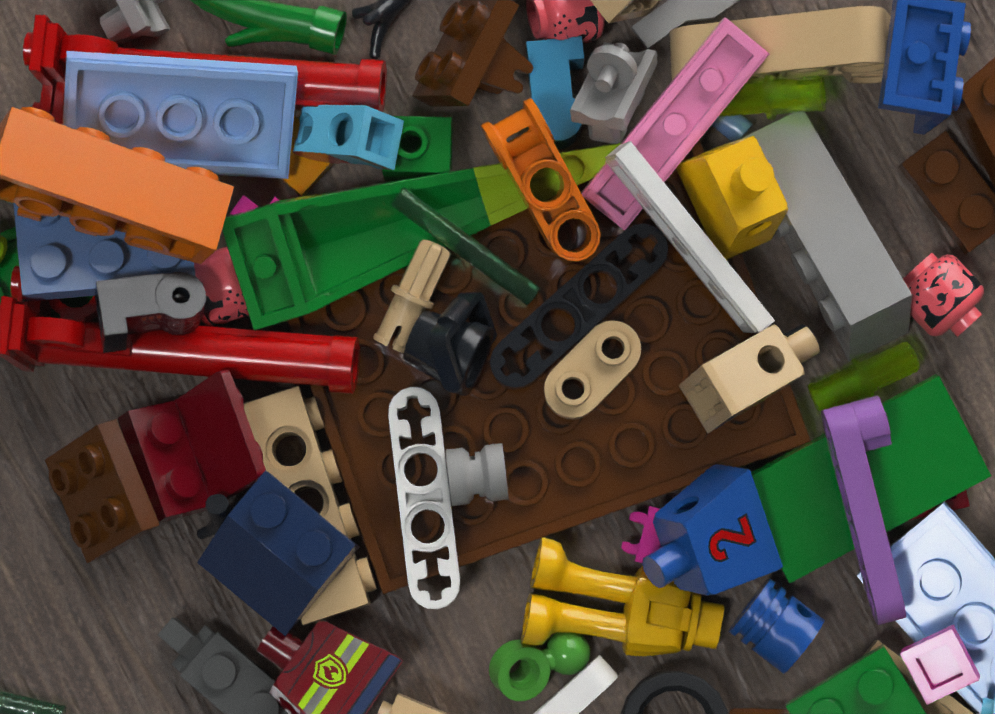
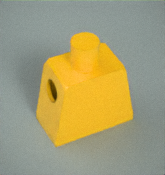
M754 136L718 146L681 162L676 168L708 238L726 260L770 241L788 212V205L776 181L774 170Z

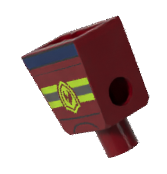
M322 620L318 621L304 642L290 632L287 636H284L275 627H272L256 649L257 652L283 669L271 687L269 694L277 700L279 705L288 714H367L403 662L398 656Z

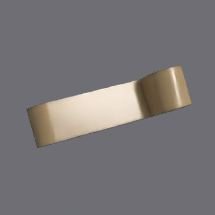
M856 6L732 20L731 22L769 53L767 58L744 85L842 75L851 83H881L891 16L882 7ZM719 22L682 26L669 31L672 80Z

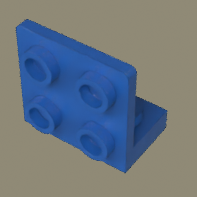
M893 0L878 108L915 114L913 133L925 135L951 115V111H957L960 106L963 94V78L956 77L958 58L965 55L971 35V24L964 21L966 3L950 0Z

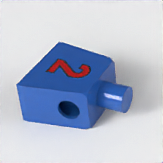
M715 464L656 512L653 524L661 548L644 557L642 561L647 578L656 587L663 588L674 581V584L680 590L706 596L715 595L781 569L783 565L750 469Z

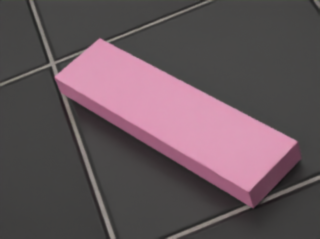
M724 17L621 144L631 141L662 181L665 182L763 63L769 53ZM606 162L581 192L588 202L624 231L643 209Z

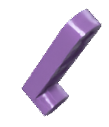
M877 395L821 410V417L868 603L876 624L881 625L906 618V610L866 455L867 451L892 445L891 431L886 412L880 397Z

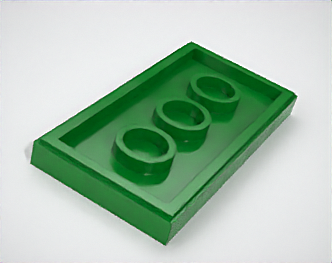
M935 374L882 402L891 431L892 445L867 451L866 455L886 532L992 476L940 376ZM825 433L751 472L783 565L781 569L789 583L855 549Z

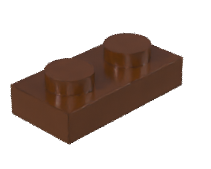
M946 131L899 165L898 168L965 255L995 234V194Z

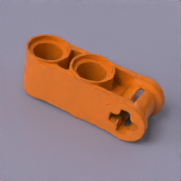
M529 98L523 101V109L494 125L489 121L480 125L495 156L503 169L507 170L547 246L553 253L567 261H581L590 257L600 243L601 232L598 223L555 146L554 137L533 99ZM529 127L528 131L507 142L509 136ZM543 168L554 170L560 181L557 194L548 200L536 199L530 188L533 175ZM572 218L580 219L587 231L584 243L579 248L573 250L563 249L557 238L561 224Z

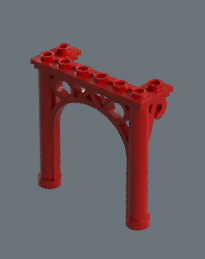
M35 15L33 32H27L23 44L24 64L29 66V71L42 84L40 102H34L32 107L48 112L54 117V122L62 125L66 51L297 66L298 70L295 110L301 111L303 107H318V105H366L383 112L387 88L385 60L361 59L360 64L121 48L118 47L116 42L98 36L68 35L59 23H52L47 15ZM15 266L12 271L10 285L12 297L1 296L0 357L22 371L34 372L35 366L56 364L210 377L218 371L229 370L233 379L328 386L330 392L354 394L356 389L360 359L358 337L198 326L194 331L185 335H172L163 330L130 334L127 338L126 350L103 353L99 323L89 322L97 317L95 296H93L89 303L75 308L66 306L63 299L23 302L19 266ZM51 308L55 310L59 315H61V317H50Z

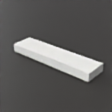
M631 141L620 144L605 157L607 159L605 162L742 332L759 333L775 321Z

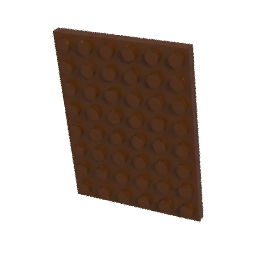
M700 140L681 162L704 153ZM675 169L664 183L706 234L681 178ZM592 179L577 185L580 192L583 191ZM586 199L585 201L601 232L600 243L596 251L587 259L567 261L553 253L547 246L528 209L445 247L450 251V258L431 296L430 301L434 303L432 309L426 308L425 310L442 314L458 294L481 292L484 295L497 332V338L492 344L485 367L474 388L466 396L446 391L441 382L405 363L404 353L392 349L393 341L401 326L396 327L388 346L373 339L395 295L391 288L393 285L399 286L408 266L316 311L287 320L291 333L359 338V372L354 394L330 392L328 386L310 385L313 396L316 398L327 436L383 594L408 586L388 417L389 405L393 397L401 390L409 387L423 388L429 391L437 400L441 413L445 450L463 448L469 452V456H475V452L481 451L485 445L503 444L509 500L490 501L487 497H480L479 494H474V499L470 504L452 506L460 568L539 540L541 537L553 535L687 487L715 464L740 468L806 444L811 440L791 386H787L724 425L707 433L679 384L706 362L758 333L742 332L666 236L668 253L661 269L602 321H620L629 325L640 339L641 355L632 372L589 415L580 419H565L556 415L546 403L544 396L546 378L567 354L525 389L511 390L500 385L492 375L490 365L492 351L497 344L624 232L622 228ZM644 209L640 211L627 227L628 229L633 225L645 223L659 229ZM574 218L566 220L561 224L557 238L563 249L573 250L579 248L584 243L587 232L585 225L580 219ZM636 238L631 239L629 243L632 245V252L621 264L618 263L615 255H611L606 260L620 269L627 284H631L636 279L627 273L633 264L640 259L646 260L649 264L655 261L651 253L656 244L650 238L643 243L639 242ZM742 253L727 259L728 263L757 297ZM604 273L592 274L586 279L583 286L587 298L598 304L607 303L612 300L617 291L613 278ZM561 310L549 312L541 323L544 335L556 342L568 339L575 328L572 317ZM531 329L522 335V337L530 341V345L517 355L508 350L502 355L506 365L501 371L507 377L514 372L518 373L521 377L526 376L529 373L526 361L537 350L542 360H546L552 354L538 344ZM608 339L602 344L603 354L610 359L619 358L624 352L623 345L616 339ZM569 379L562 385V392L566 398L575 400L583 395L584 387L580 381ZM418 398L408 399L407 409L398 412L399 420H408L412 433V439H400L402 450L415 444L436 445L435 434L425 438L422 436L421 420L424 417L431 416L430 407H421ZM417 454L407 461L404 473L406 479L411 484L426 486L435 480L438 466L431 456ZM425 510L419 512L414 517L411 530L413 536L418 541L433 543L442 536L445 524L439 513ZM448 547L432 553L413 552L415 564L425 559L427 561L428 576L423 580H418V582L440 575L437 558L448 560Z

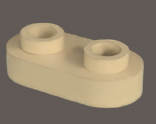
M605 321L595 326L547 376L544 396L549 408L556 415L565 419L574 420L589 415L636 367L641 355V343L637 333L629 325L620 321ZM616 339L621 342L624 352L619 358L610 359L603 354L602 344L606 340ZM569 379L580 381L584 387L583 395L575 400L566 398L562 392V385L565 381Z

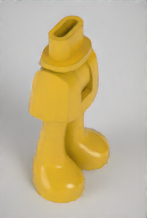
M541 537L533 565L530 588L585 595L625 604L622 614L573 605L543 595L530 593L525 607L521 644L538 646L543 645L554 633H577L622 642L623 652L630 656L673 654L681 650L690 651L693 645L711 649L717 648L724 615L723 604L701 600V594L680 590L674 584V581L663 588H658L647 578L643 566L638 569L634 576L602 572L580 566L566 558L561 543L553 539Z

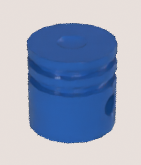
M768 578L743 608L728 632L733 636L739 632L742 635L740 638L742 643L747 645L749 642H752L751 650L785 674L815 638L825 620L794 596L787 599L785 597L787 591L782 587H779L777 590L773 587L776 582Z

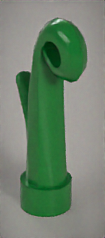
M190 0L212 15L247 27L244 30L227 36L225 43L228 47L260 42H290L309 45L310 49L336 55L345 34L347 13L321 5L318 9L265 0Z

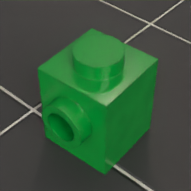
M394 116L404 120L395 170L382 169L385 181H397L451 171L453 137L451 117Z

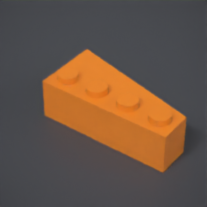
M11 107L0 123V200L15 203L19 207L17 211L18 216L40 222L42 216L54 217L60 215L70 218L69 222L75 226V231L96 237L97 235L111 236L115 233V230L126 233L124 241L130 246L202 264L217 250L234 186L220 182L218 175L214 172L200 167H187L184 169L167 163L162 154L149 148L134 147L128 149L110 142L108 135L93 128L79 127L73 129L54 122L55 119L51 114L38 108L22 107L17 109Z

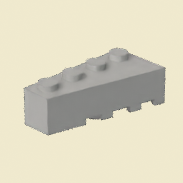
M803 108L743 137L754 136L758 140L767 161L774 170V176L788 205V212L775 233L779 238L784 236L792 252L791 258L799 276L805 284H809L826 323L834 332L848 361L851 362L909 333L912 293Z

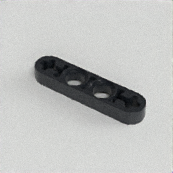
M645 223L633 225L621 233L497 344L492 351L490 359L491 372L495 380L504 388L511 390L525 389L538 380L595 326L604 321L661 269L668 253L667 240L663 233L655 226ZM636 238L639 242L643 243L650 238L656 244L651 253L655 261L649 264L646 260L640 259L633 264L627 273L636 279L631 284H627L620 269L606 260L611 255H615L618 263L621 264L632 252L633 248L629 243L631 239ZM594 273L607 274L616 283V295L607 303H594L584 293V282ZM551 311H565L572 317L575 328L568 339L556 342L544 335L541 323L546 314ZM531 329L538 344L552 354L546 360H542L537 350L526 361V367L529 371L526 376L521 377L518 373L514 372L507 377L501 371L506 365L502 355L508 350L515 355L525 350L530 345V341L522 337V335Z

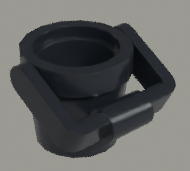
M481 292L460 293L451 301L442 314L425 310L418 317L410 332L404 351L405 363L441 382L446 391L462 396L468 395L477 383L487 362L492 344L497 338V332L484 295Z

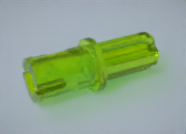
M772 74L765 75L762 83L744 84L718 117L765 113L768 120H775L777 114L825 111L827 91L824 76L819 74L801 78L774 79Z
M902 342L864 361L859 362L857 358L851 360V366L808 384L807 389L821 416V410L854 402L866 396L868 398L875 396V391L918 372L920 361L910 343Z

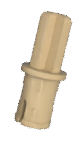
M422 239L419 242L399 286L393 285L391 288L395 295L378 331L374 334V340L388 346L396 327L401 326L393 341L392 349L404 353L410 332L418 317L426 308L432 309L434 306L430 299L450 258V251L430 240Z

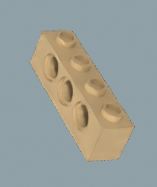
M296 386L244 403V411L252 433L263 453V463L266 471L274 475L295 494L305 489L318 490L324 502L320 514L348 538L359 536V529L350 503L340 506L333 484L343 481L333 450L322 452L316 431L325 427L315 396L305 399L302 389ZM287 436H299L306 444V454L303 460L294 466L281 465L276 456L279 442ZM356 554L351 557L301 618L302 625L313 624L319 620H325L371 604L368 592L377 590V585L367 557L357 560Z

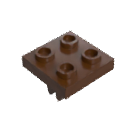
M460 0L459 3H453L441 21L440 31L443 32V35L435 51H430L418 66L415 80L419 83L412 97L430 107L469 106L477 89L491 94H500L503 90L513 94L521 93L523 85L514 79L513 74L516 70L523 74H529L533 71V65L503 38L519 4L512 0Z
M117 419L96 425L45 459L49 470L51 487L61 499L70 521L72 538L76 545L81 548L86 563L104 558L160 526Z

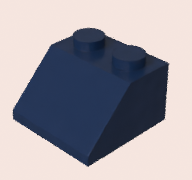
M265 470L228 514L197 563L279 632L287 636L360 547L274 475Z

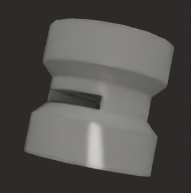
M502 443L485 445L481 451L475 452V456H469V452L463 448L445 450L452 506L470 504L474 499V494H479L480 497H487L490 501L509 500Z

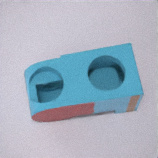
M318 105V107L301 108L298 137L293 149L294 154L324 163L362 164L377 169L395 170L404 120L366 105Z

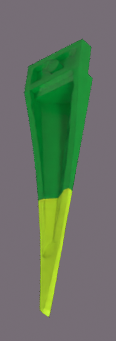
M621 143L561 152L560 155L575 183L579 185L592 179L607 160L605 157ZM497 163L275 201L265 206L226 217L222 231L253 328L257 330L309 314L408 266L422 239L447 247L526 210L527 207L507 170H504L501 164ZM550 168L538 170L530 182L531 192L538 200H547L555 196L560 185L558 175Z

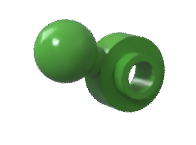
M555 633L549 639L546 649L539 650L536 646L521 644V640L509 641L494 653L490 661V680L507 698L514 701L530 700L545 688L549 680L550 671L554 670L563 675H573L582 671L590 659V646L586 638L582 634ZM521 660L519 668L515 672L509 673L513 664Z

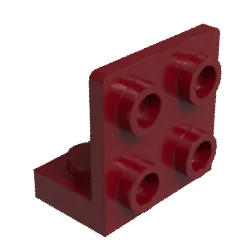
M229 370L214 373L174 401L130 410L117 418L159 523L207 511L206 501L211 495L222 494L228 500L254 484L266 470L261 447L254 438L244 411L243 397L238 388H236Z

